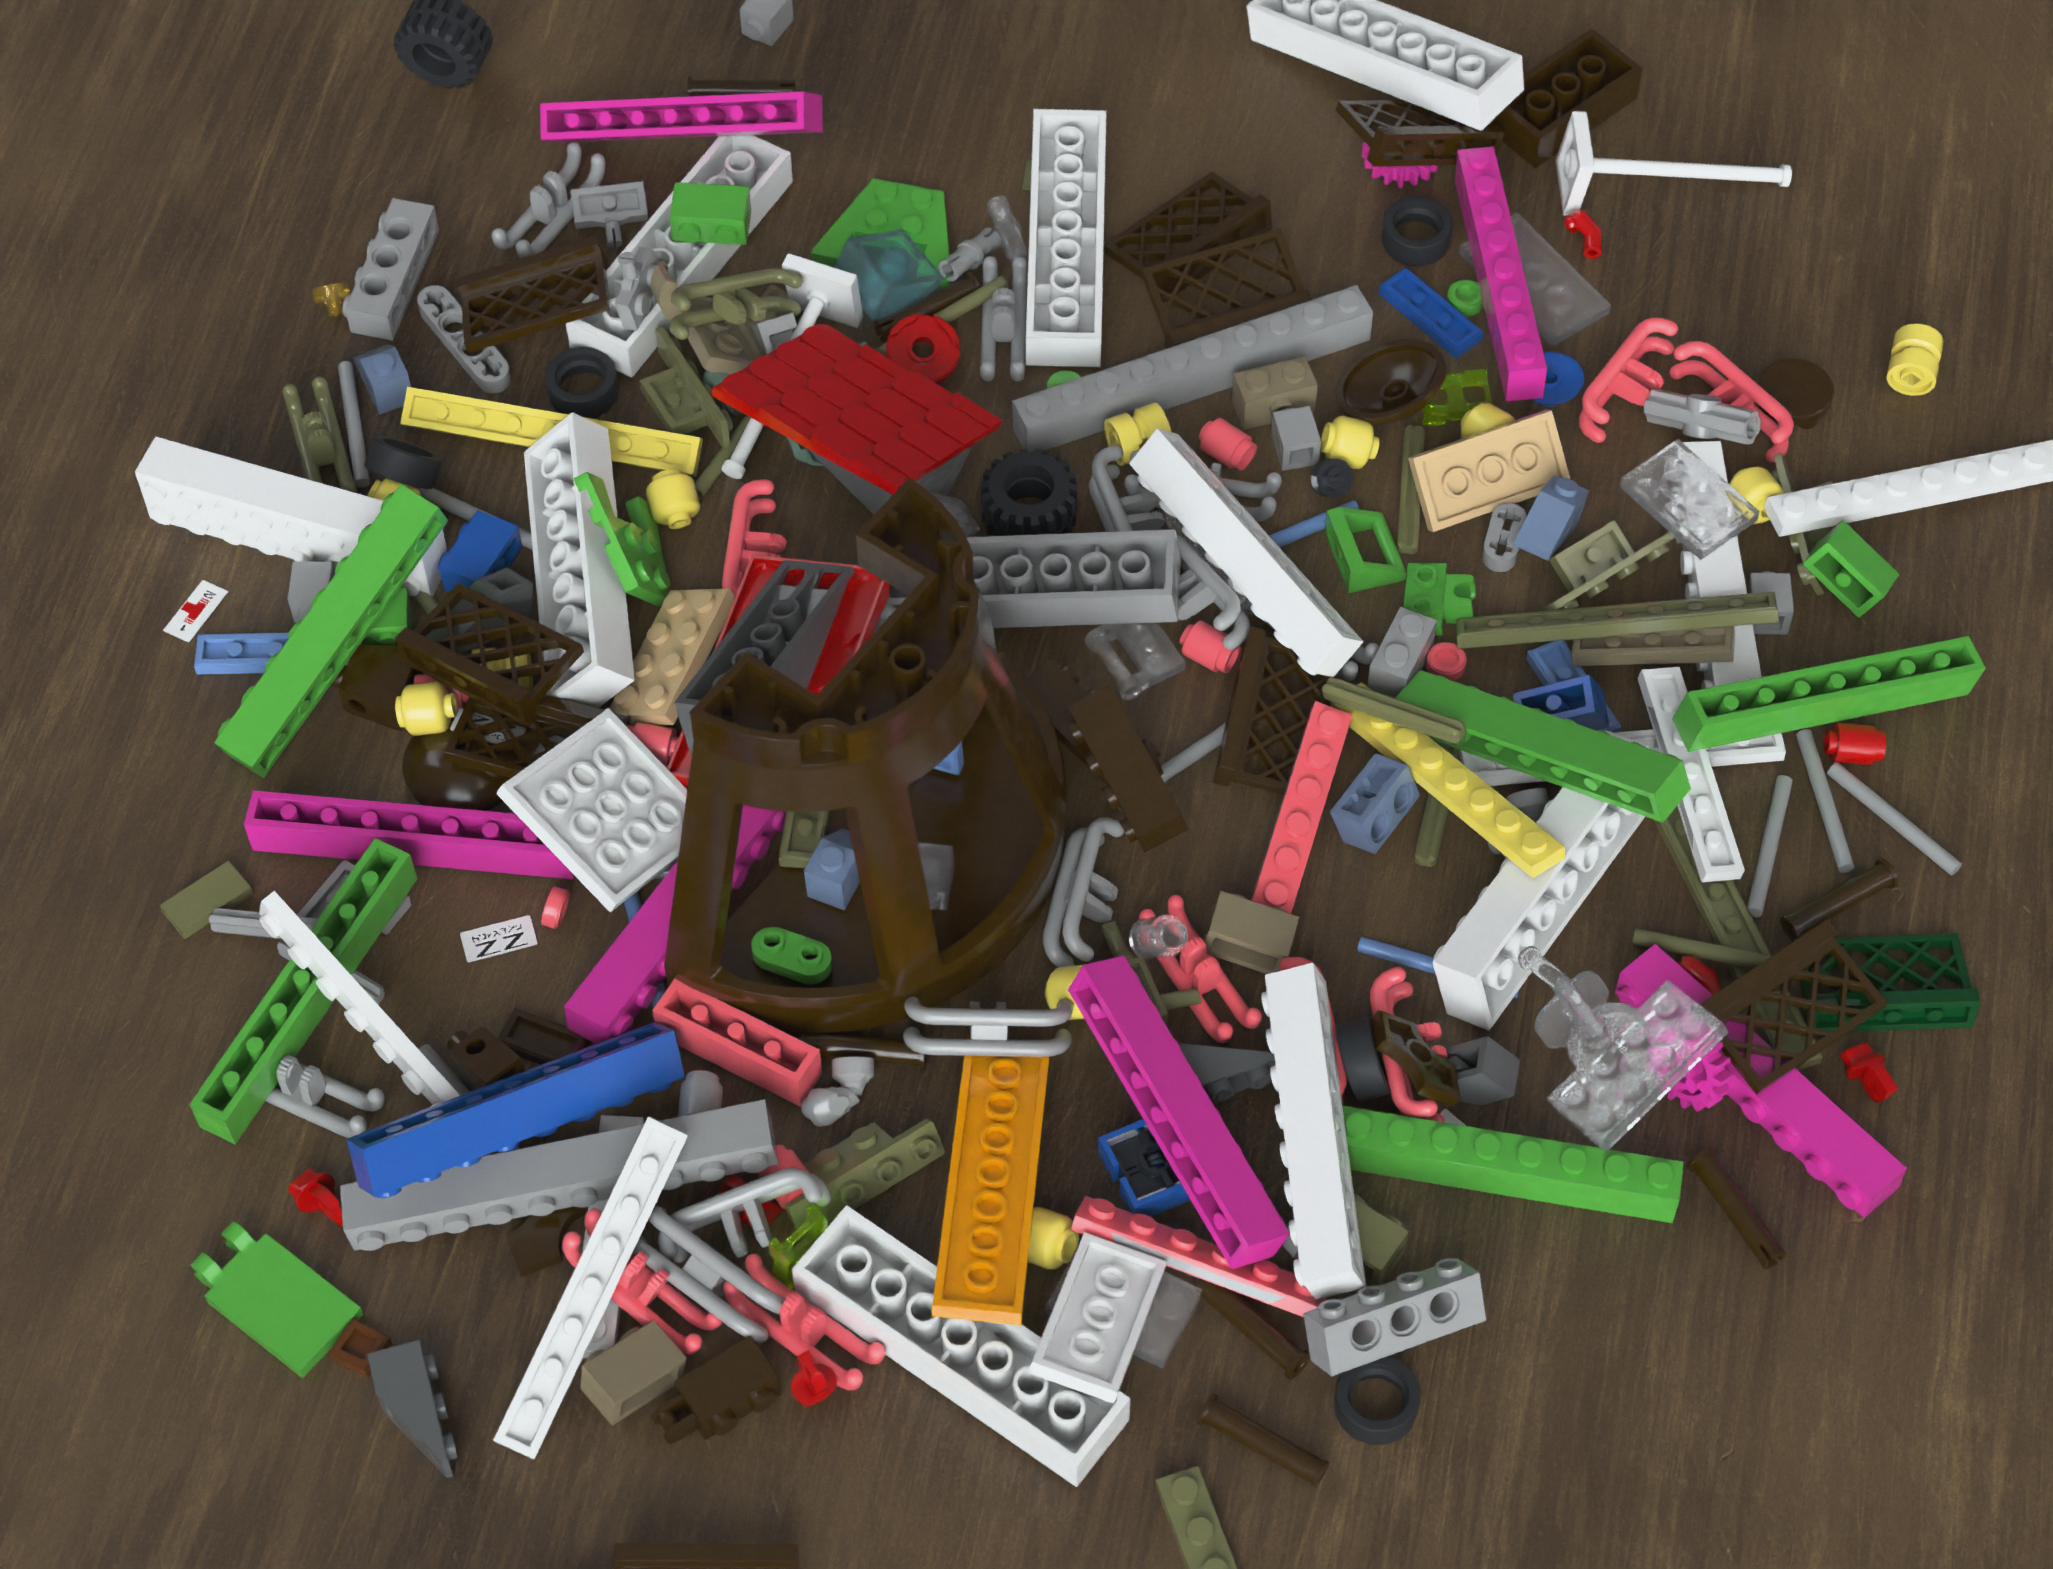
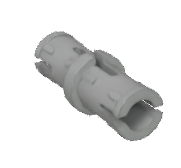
M987 227L973 239L961 242L953 254L940 261L939 272L942 277L946 278L954 271L947 279V281L953 282L967 270L980 266L983 263L984 257L1000 247L1001 238L998 232L994 231L986 237L992 232V228Z

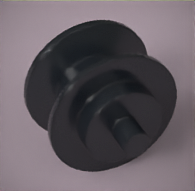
M1323 459L1313 467L1310 482L1317 494L1323 497L1337 498L1345 495L1350 490L1353 483V473L1349 465L1342 460Z

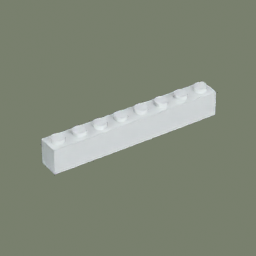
M1157 428L1129 463L1139 474L1137 477L1138 482L1161 499L1159 502L1160 507L1183 524L1182 532L1190 540L1199 543L1205 549V558L1213 566L1222 569L1229 577L1227 582L1230 587L1249 599L1252 603L1250 606L1252 612L1263 621L1270 623L1276 630L1274 632L1275 638L1285 647L1292 648L1299 656L1297 659L1298 664L1311 675L1321 674L1334 677L1361 646L1363 640L1179 434Z
M1721 441L1674 443L1672 457L1665 460L1666 481H1672L1673 489L1670 491V508L1672 512H1677L1678 520L1675 523L1676 542L1683 545V551L1680 554V569L1682 575H1688L1689 581L1685 587V599L1747 594ZM1753 624L1734 626L1733 662L1696 663L1697 670L1704 673L1705 680H1702L1701 689L1762 677Z
M1309 963L1266 974L1267 991L1262 992L1261 998L1264 1011L1270 1017L1271 1028L1266 1030V1039L1271 1053L1275 1056L1276 1064L1270 1068L1274 1088L1277 1092L1279 1091L1280 1103L1275 1105L1277 1122L1279 1127L1284 1130L1285 1142H1281L1279 1146L1284 1166L1289 1171V1180L1284 1182V1189L1287 1201L1293 1207L1294 1219L1289 1221L1290 1235L1294 1245L1298 1246L1299 1259L1294 1260V1271L1299 1285H1304L1315 1299L1362 1289L1366 1287L1327 985L1314 963Z

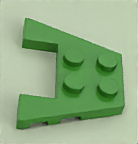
M873 178L811 252L812 261L844 269L854 240L924 253L918 270V283L944 288L951 284V281H947L951 273L946 278H943L939 272L940 261L949 256L944 191Z
M589 472L575 477L574 481L578 491L581 492L586 489L594 505L593 508L588 510L593 523L604 528L610 543L605 545L604 548L625 593L655 606H661L670 591L671 583L666 572L658 525L651 515L648 501L637 496L625 502L631 523L615 517L603 479Z

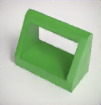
M1346 507L1326 510L1324 534L1348 594L1400 582L1407 578L1406 569L1382 512ZM1373 529L1386 564L1364 562L1352 533Z

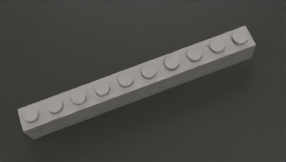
M1355 285L1013 400V431L1023 449L1027 448V452H1035V449L1045 451L1104 431L1105 419L1122 413H1128L1130 416H1133L1136 408L1153 402L1158 403L1163 410L1231 388L1233 386V373L1306 356L1307 361L1369 341L1373 311L1358 286Z
M765 1099L658 1121L688 1135L662 1190H673L682 1184L701 1180L708 1182L717 1181L725 1175L740 1172L756 1173L765 1170L767 1167L779 1165L772 1119ZM644 1124L483 1156L474 1165L467 1167L455 1166L442 1171L441 1176L433 1181L424 1183L414 1182L401 1187L402 1191L388 1198L373 1197L361 1189L357 1182L340 1185L343 1231L354 1251L361 1249L372 1251L381 1248L383 1245L395 1242H417L430 1235L445 1232L461 1233L469 1227L484 1224L500 1225L509 1222L511 1219L523 1216H545L558 1209L573 1206H592L597 1201L609 1199Z

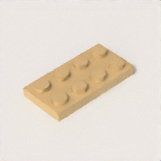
M1544 410L1408 457L1427 529L1431 532L1492 512L1500 504H1515L1538 496L1542 488L1554 475L1570 479L1552 410Z
M730 589L669 591L651 628L647 632L641 648L633 660L635 681L615 695L609 708L612 712L629 716V725H636L637 722L653 725L675 724L678 713L674 702L706 662L724 626L735 598Z

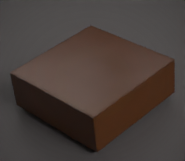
M352 1318L329 1352V1356L332 1361L369 1378L371 1369L367 1354L389 1348L392 1341L389 1335Z

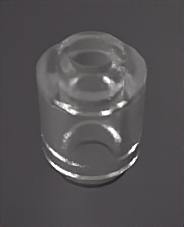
M1171 915L1143 918L1135 922L1130 930V946L1133 952L1142 959L1171 957L1178 954L1185 946L1188 937L1187 929L1180 920Z

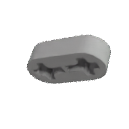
M1500 504L1494 509L1484 542L1482 560L1486 567L1495 572L1509 571L1517 562L1520 548L1513 544L1527 517L1524 509L1517 504ZM1506 519L1513 520L1510 531L1503 530ZM1499 544L1506 545L1503 556L1496 555Z

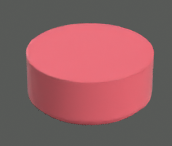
M1441 642L1431 647L1428 651L1426 669L1428 673L1442 675L1451 681H1456L1465 672L1467 657L1463 649H1458V645L1450 642Z
M557 886L551 889L543 910L541 925L552 929H557L561 926L570 901L569 890Z

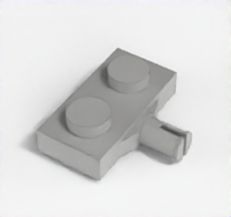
M643 181L570 190L575 228L605 227L608 247L614 248L613 234H615L616 247L623 244L620 231L621 225L648 221Z
M640 247L635 258L630 252H624L618 258L623 271V281L615 301V307L623 329L638 330L643 316H646L650 310V300L653 295L651 291V277L658 263L653 249Z

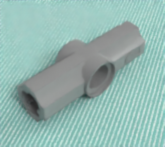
M1654 389L1651 390L1644 404L1643 413L1647 417V422L1682 429V433L1690 437L1702 439L1721 438L1742 444H1752L1760 432L1761 419L1758 416V411L1724 404L1722 399L1710 395H1684Z

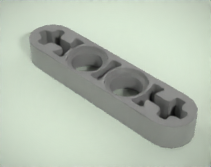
M438 285L429 286L420 291L417 296V303L421 317L478 387L490 394L499 393L507 389L511 383L509 365L494 345L484 348L479 355L468 356L464 354L466 348L464 346L463 328L458 332H447L445 330V327L451 323L458 322L463 324L462 307L450 292ZM433 302H435V304L437 305L441 304L443 310L441 314L439 313L438 308L433 304ZM480 330L474 337L483 335L484 333ZM488 364L491 372L494 375L498 376L494 377L491 374L487 375L485 366Z

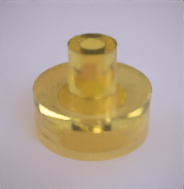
M348 282L311 289L314 304L326 303L329 317L343 314L341 300H344L348 294L351 295Z

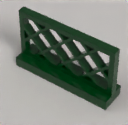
M1958 933L1835 938L1847 953L1850 951H1860L1870 957L1863 966L1859 964L1857 966L1888 1002V1005L1883 1010L1850 1032L1974 1027L1980 1005L1978 989L1971 986ZM1934 948H1949L1951 958L1946 963H1943L1928 952ZM1890 950H1902L1912 957L1903 965L1886 954ZM1828 954L1825 957L1829 960L1821 968L1819 967V974L1832 976L1828 972L1836 964H1839L1831 954ZM1919 961L1936 971L1929 980L1911 970ZM1877 963L1895 973L1887 982L1870 972ZM1812 966L1806 969L1805 971L1811 972ZM1943 977H1946L1959 985L1960 989H1942L1936 984ZM1904 978L1920 989L1901 991L1894 986ZM1799 980L1803 999H1809L1810 982ZM1829 986L1836 992L1817 994L1816 1001L1838 1005L1840 988ZM1847 989L1846 1007L1864 1010L1872 1005L1862 992ZM1805 1009L1804 1021L1807 1024L1808 1009ZM1815 1010L1814 1029L1829 1032L1836 1029V1014ZM1845 1016L1844 1023L1850 1020L1851 1017Z

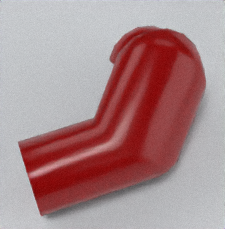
M1574 210L1573 214H1568L1564 219L1565 227L1569 229L1570 233L1575 234L1580 231L1583 235L1584 256L1588 259L1599 258L1602 254V229L1584 210Z
M1682 956L1681 961L1676 962L1712 995L1722 990L1716 971L1695 956Z

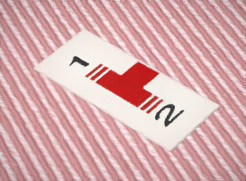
M202 580L163 631L186 642H190L229 591Z

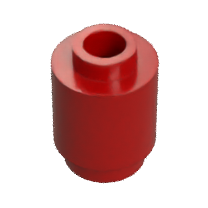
M1835 722L1832 730L1827 729L1823 741L1824 753L1830 755L1832 762L1872 765L1874 761L1882 762L1886 751V733L1884 730L1876 729L1875 725Z

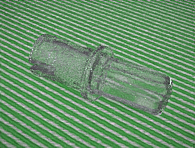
M1004 196L992 198L987 203V211L994 224L993 232L997 231L1001 238V245L1006 258L1011 259L1012 262L1019 256L1025 258L1027 249L1020 234L1022 226L1019 220L1015 219L1008 198Z

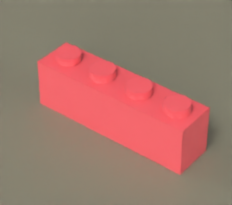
M677 979L672 981L652 1010L654 1022L656 1021L674 1030L679 1047L800 1107L822 1075L819 1049L712 996L692 989Z

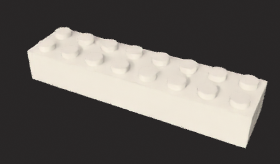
M1252 0L1247 5L1251 40L1480 131L1524 90L1522 55L1378 0Z
M1034 109L1026 365L1101 366L1106 111Z
M753 135L720 136L680 183L749 186L751 202L749 236L793 182L791 155L789 151ZM672 192L621 254L630 252L635 258L639 247L653 249L657 263L662 260L668 265L667 273L670 278L676 280L678 287L712 280L740 245L673 241L670 224ZM618 256L606 270L611 310L566 323L570 349L578 347L597 349L608 355L614 362L616 371L632 378L658 347L656 329L663 326L667 333H669V323L671 320L663 314L654 295H652L650 310L646 316H643L638 330L623 329L615 307V301L623 281V271L618 262ZM590 293L582 303L597 300L599 296Z
M572 412L524 452L538 614L540 624L582 644L584 653L546 695L599 708L635 681L626 593L604 548L610 541L605 529L595 525L589 515L588 510L593 508L594 505L587 490L579 492L574 481L575 477L585 472L603 479L614 515L617 517L608 428ZM561 648L543 651L544 661L559 659L566 651Z
M156 436L135 470L149 516L156 522L163 525L172 524L183 527L198 535L207 534L218 537L233 545L242 544L253 547L268 555L277 554L294 559L295 561L332 562L334 571L338 563L344 557L351 554L358 544V537L361 531L367 525L374 522L381 512V505L383 503L379 499ZM443 529L401 586V588L407 587L408 593L411 596L418 595L419 591L433 596L442 580L438 565L441 556L447 551Z
M1605 730L1611 736L1628 742H1637L1648 748V744ZM1562 787L1556 797L1545 805L1543 813L1536 824L1565 847L1566 858L1535 878H1531L1515 863L1506 858L1500 867L1499 873L1489 886L1483 888L1478 901L1468 915L1463 916L1459 920L1456 931L1447 943L1436 951L1432 962L1446 1013L1489 1031L1645 816Z
M846 1205L792 1268L795 1291L869 1344L874 1342L881 1343L885 1348V1355L1077 1487L1129 1421L1130 1398L1119 1391L1115 1403H1111L1030 1374L1031 1363L1041 1337L1022 1324L932 1316L937 1266Z

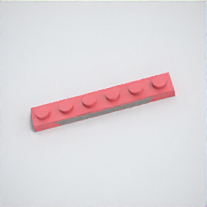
M1317 701L1311 707L1250 901L1268 907H1278L1291 914L1353 716L1352 714Z
M1085 1196L1074 1217L1071 1230L1081 1234L1085 1232L1167 1261L1166 1266L1304 1317V1312L1318 1308L1322 1302L1327 1300V1297L1315 1299L1304 1285H1299L1294 1273L1279 1268L1271 1261L1262 1260L1231 1269L1216 1244L1200 1239L1188 1230L1173 1229L1157 1223L1148 1215L1133 1214L1117 1208L1105 1199H1093Z

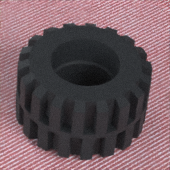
M459 0L413 1L393 39L395 41L393 44L394 50L398 53L397 57L406 64L405 67L410 72H414L418 75L417 77L427 80L433 85H441L450 89L453 86L458 89L464 88L465 85L473 83L493 44V38L490 36L492 33L490 28L485 25L486 21L481 16H478L475 10L465 6Z
M1027 448L1019 449L1017 454H1013L1011 451L1003 454V460L996 458L991 463V469H986L984 472L983 481L981 482L982 523H985V530L988 535L1014 536L1072 533V526H1075L1077 521L1078 485H1076L1075 473L1070 472V465L1066 461L1059 462L1058 455L1052 452L1049 455H1045L1044 450L1035 449V452H1027ZM1023 497H1035L1044 501L1027 505L1018 503L1015 500Z

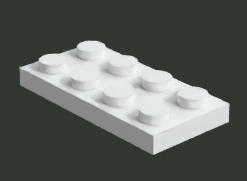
M1084 1232L1032 1360L1029 1373L1115 1403L1167 1261Z

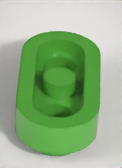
M779 927L764 928L757 932L752 939L753 960L764 970L804 984L820 983L832 971L831 952L820 941ZM770 943H778V945L773 947L767 946ZM808 955H812V956H815V957H816V958L813 959V960H806V959H805V957L808 956Z

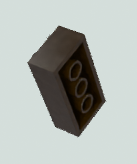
M1591 28L1523 74L1524 90L1488 125H1498L1505 132L1502 142L1534 168H1537L1559 152L1572 111L1587 112L1590 131L1637 99L1643 68Z

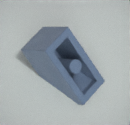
M388 344L353 356L357 369L379 415L404 406L407 387H411L408 372L396 347Z
M1554 475L1539 492L1513 545L1549 561L1577 529L1589 490L1578 486L1571 479L1560 478Z
M842 828L820 840L804 869L807 897L844 911L855 893L860 879L850 832Z

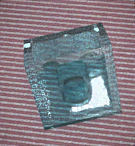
M904 230L848 238L834 267L857 275L862 308L873 321L880 320L926 297L939 287L945 279Z

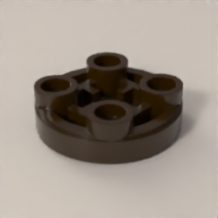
M1787 358L1775 361L1762 371L1758 380V385L1789 411L1794 425H1798L1803 429H1811L1817 425L1818 420L1829 411L1834 396V386L1829 375L1818 365L1803 359ZM1760 406L1758 407V408L1761 409L1766 415H1768L1771 419H1774V418H1773L1769 413H1767L1762 407H1760Z

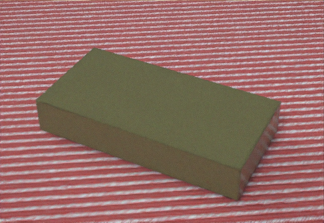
M228 860L160 904L162 913L185 940L210 923L209 915H212L214 909H232L254 894L251 886Z

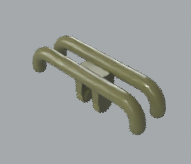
M768 268L680 286L671 294V303L678 310L687 311L691 307V299L713 295V307L675 316L669 323L670 332L676 338L684 340L689 336L688 328L723 320H727L733 323V325H740L747 321L746 317L755 321L764 319L767 311H780L786 314L793 313L794 316L800 314L801 306L796 301L781 296L759 298V296L746 288L770 283H781L792 288H799L803 284V278L791 270Z
M321 376L313 379L312 387L319 412L311 411L307 415H304L296 386L286 384L283 387L282 393L305 478L323 484L319 467L334 463L340 489L358 494L326 379Z

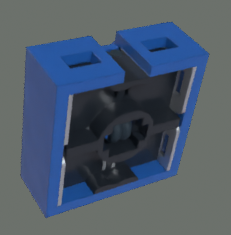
M1144 1119L1098 1137V1155L1112 1182L1120 1179L1119 1195L1128 1212L1145 1214L1151 1217L1191 1200Z

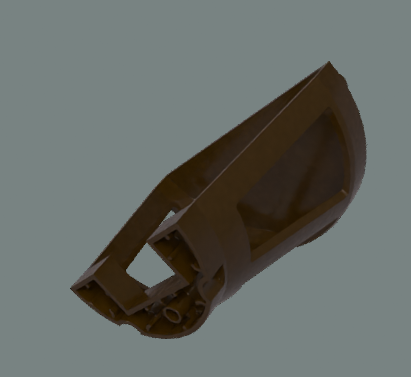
M911 478L905 481L856 534L858 566L905 593L908 597L818 695H815L748 652H745L689 712L694 742L664 963L667 986L669 987L672 981L677 979L692 989L712 996L785 1032L829 1033L854 1031L885 1025L909 1017L904 1008V1003L909 997H917L921 1005L932 1008L971 987L997 967L1021 942L1033 926L1051 894L1062 861L1066 839L1067 785L1064 760L1057 734L1046 709L1032 686L1012 661L1001 652L994 638L989 610L973 578V551L965 533L948 509L927 489ZM962 741L964 765L960 775L933 769ZM743 805L785 812L830 810L826 836L842 828L849 830L860 883L845 911L807 897L804 876L805 868L782 867L778 864L727 920ZM779 927L820 941L831 952L832 971L820 983L804 984L764 970L753 960L752 939L757 932L764 928ZM778 943L767 944L770 947L778 945ZM808 955L805 957L806 960H813L816 958L812 955Z

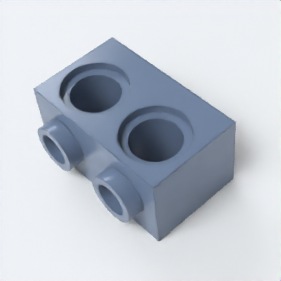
M1375 753L1330 813L1344 843L1376 854L1420 797L1408 765Z

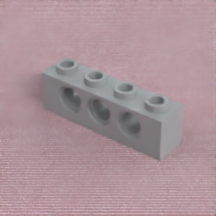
M392 198L387 212H382L380 216L379 231L376 238L370 240L367 247V259L364 266L357 269L354 289L351 295L348 294L345 297L343 303V315L347 317L351 333L393 340L439 232L435 206Z
M1458 1258L1440 1260L1434 1267L1420 1272L1403 1273L1397 1277V1280L1380 1286L1364 1287L1358 1291V1294L1341 1300L1332 1299L1324 1301L1318 1308L1303 1313L1310 1359L1330 1376L1486 1321L1480 1273Z

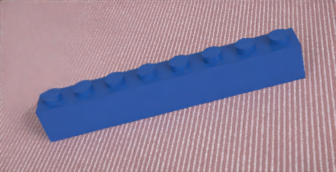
M655 1021L347 1138L358 1186L373 1197L388 1198L397 1195L402 1191L401 1187L411 1183L433 1181L441 1176L442 1171L455 1166L467 1167L474 1165L481 1160L483 1155L494 1151L505 1152L515 1149L520 1145L519 1141L532 1136L544 1137L551 1135L558 1130V1126L568 1122H583L596 1116L597 1111L609 1106L622 1107L634 1101L635 1096L645 1092L655 1093L664 1091L671 1087V1082L685 1077L675 1032L673 1029Z

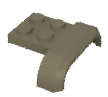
M662 260L656 265L651 277V291L663 314L669 320L683 313L713 307V298L700 297L690 300L691 307L689 310H678L671 303V294L678 287V284L674 278H670L668 275V265L665 261ZM769 285L766 292L761 296L788 298L786 292L775 285ZM767 311L764 319L755 321L746 317L747 321L740 325H733V323L723 320L688 328L690 333L687 338L704 369L714 374H720L721 372L732 374L746 368L755 359L766 356L751 326L787 314L780 311Z

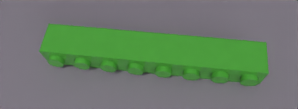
M402 484L399 485L395 492L390 493L384 499L381 505V512L372 524L367 525L361 531L358 537V544L351 554L344 557L338 563L335 569V576L326 588L321 589L315 595L311 604L312 608L307 615L291 628L288 641L281 651L275 653L268 660L265 666V673L258 683L251 686L245 692L240 708L232 718L227 719L220 727L218 738L214 743L225 754L262 778H265L448 522V519L438 506Z
M1966 636L1690 691L1686 693L1672 720L1687 751L1691 752L1965 696L1970 693L1986 668L1970 637Z
M1419 670L1396 696V699L1465 723L1466 735L1462 738L1460 744H1452L1429 736L1436 742L1662 823L1691 790L1683 760L1672 754H1663L1648 749L1637 742L1619 739L1605 731L1590 729L1577 724L1573 720L1558 718L1538 708H1529L1515 703L1506 697H1498L1483 692L1474 686H1466L1451 681L1442 675H1434Z
M374 838L310 930L350 975L356 970L418 879L410 854ZM292 958L289 960L190 1102V1108L200 1128L236 1144L277 1085L278 1077H276V1073L281 1060L286 1055L297 1056L332 1005L334 1000H329L320 991L316 984L318 978L308 967L303 970Z
M1342 1106L1350 1168L1353 1171L1673 1223L1680 1200L1683 1161Z

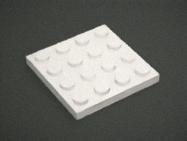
M609 708L504 783L496 793L609 912H612L678 860L687 789Z

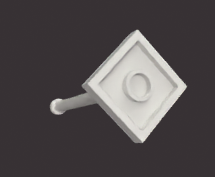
M1572 111L1556 158L1563 216L1573 214L1574 210H1580L1593 172L1776 182L1782 187L1790 185L1792 176L1791 166L1783 164L1780 168L1593 158L1587 112Z
M788 253L782 268L796 272L803 278V284L799 288H792L786 285L788 298L799 303L801 310L804 311L790 341L803 334L807 328L815 325L819 316L858 328L863 318L857 275ZM750 418L731 458L725 460L721 467L727 476L734 479H741L745 473L744 464L764 424Z

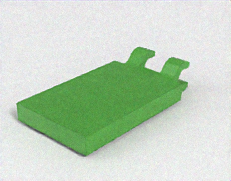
M233 1221L221 1235L227 1239L225 1245L236 1255L221 1269L215 1261L202 1252L190 1264L197 1271L194 1275L204 1285L211 1288L204 1295L208 1304L303 1378L335 1345L351 1319L359 1320L363 1316L362 1309L268 1234L265 1233L256 1242L239 1224Z

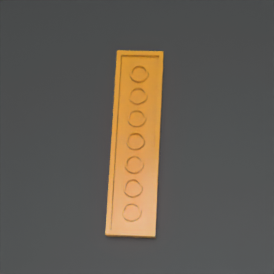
M964 1056L932 1303V1316L1021 1325L1050 1056Z

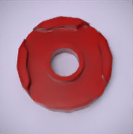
M923 313L912 314L899 320L890 330L886 343V357L906 370L918 372L936 384H940L946 381L956 370L960 358V342L954 328L943 318L935 315H923ZM919 342H925L932 346L934 352L929 357L920 358L913 353L912 348Z

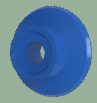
M1543 352L1547 366L1543 398L1531 400L1542 406L1553 407L1571 400L1580 392L1584 384V373L1581 366L1573 358L1558 352Z

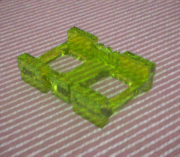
M1487 369L1464 370V375L1458 372L1456 376L1454 373H1450L1449 376L1446 374L1440 389L1446 391L1448 403L1445 405L1427 404L1422 409L1423 426L1446 424V419L1450 418V421L1462 420L1467 411L1481 403L1494 405L1491 400ZM1481 386L1484 389L1486 400L1468 403L1464 400L1462 388Z
M813 1203L807 1208L808 1220L783 1243H780L776 1238L768 1243L770 1255L774 1258L775 1262L772 1266L773 1275L791 1289L794 1287L792 1268L828 1227L827 1217ZM809 1230V1234L792 1249L795 1242Z

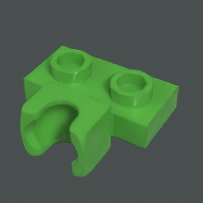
M1408 563L1404 608L1437 620L1435 636H1443L1444 619L1446 624H1457L1458 618L1474 617L1471 600L1476 598V585L1472 575L1448 574L1447 563Z

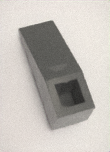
M508 567L477 579L469 587L532 619L533 583ZM461 599L452 609V614L474 610V605ZM500 617L481 620L483 630L505 626L504 619ZM476 621L454 625L455 636L477 631ZM448 627L432 630L426 637L431 640L449 637ZM479 642L456 647L457 653L460 654L479 647Z
M1179 1044L1183 1055L1194 1073L1199 1077L1208 1097L1214 1103L1223 1102L1231 1098L1236 1092L1248 1088L1260 1089L1272 1082L1270 1068L1276 1064L1275 1056L1271 1052Z
M420 1340L368 1353L373 1383L382 1411L446 1478L453 1477L450 1460L457 1459L458 1456L452 1432L443 1434L440 1420L448 1419V1413L442 1392L437 1394L433 1392L431 1381L439 1379L433 1353L424 1355Z

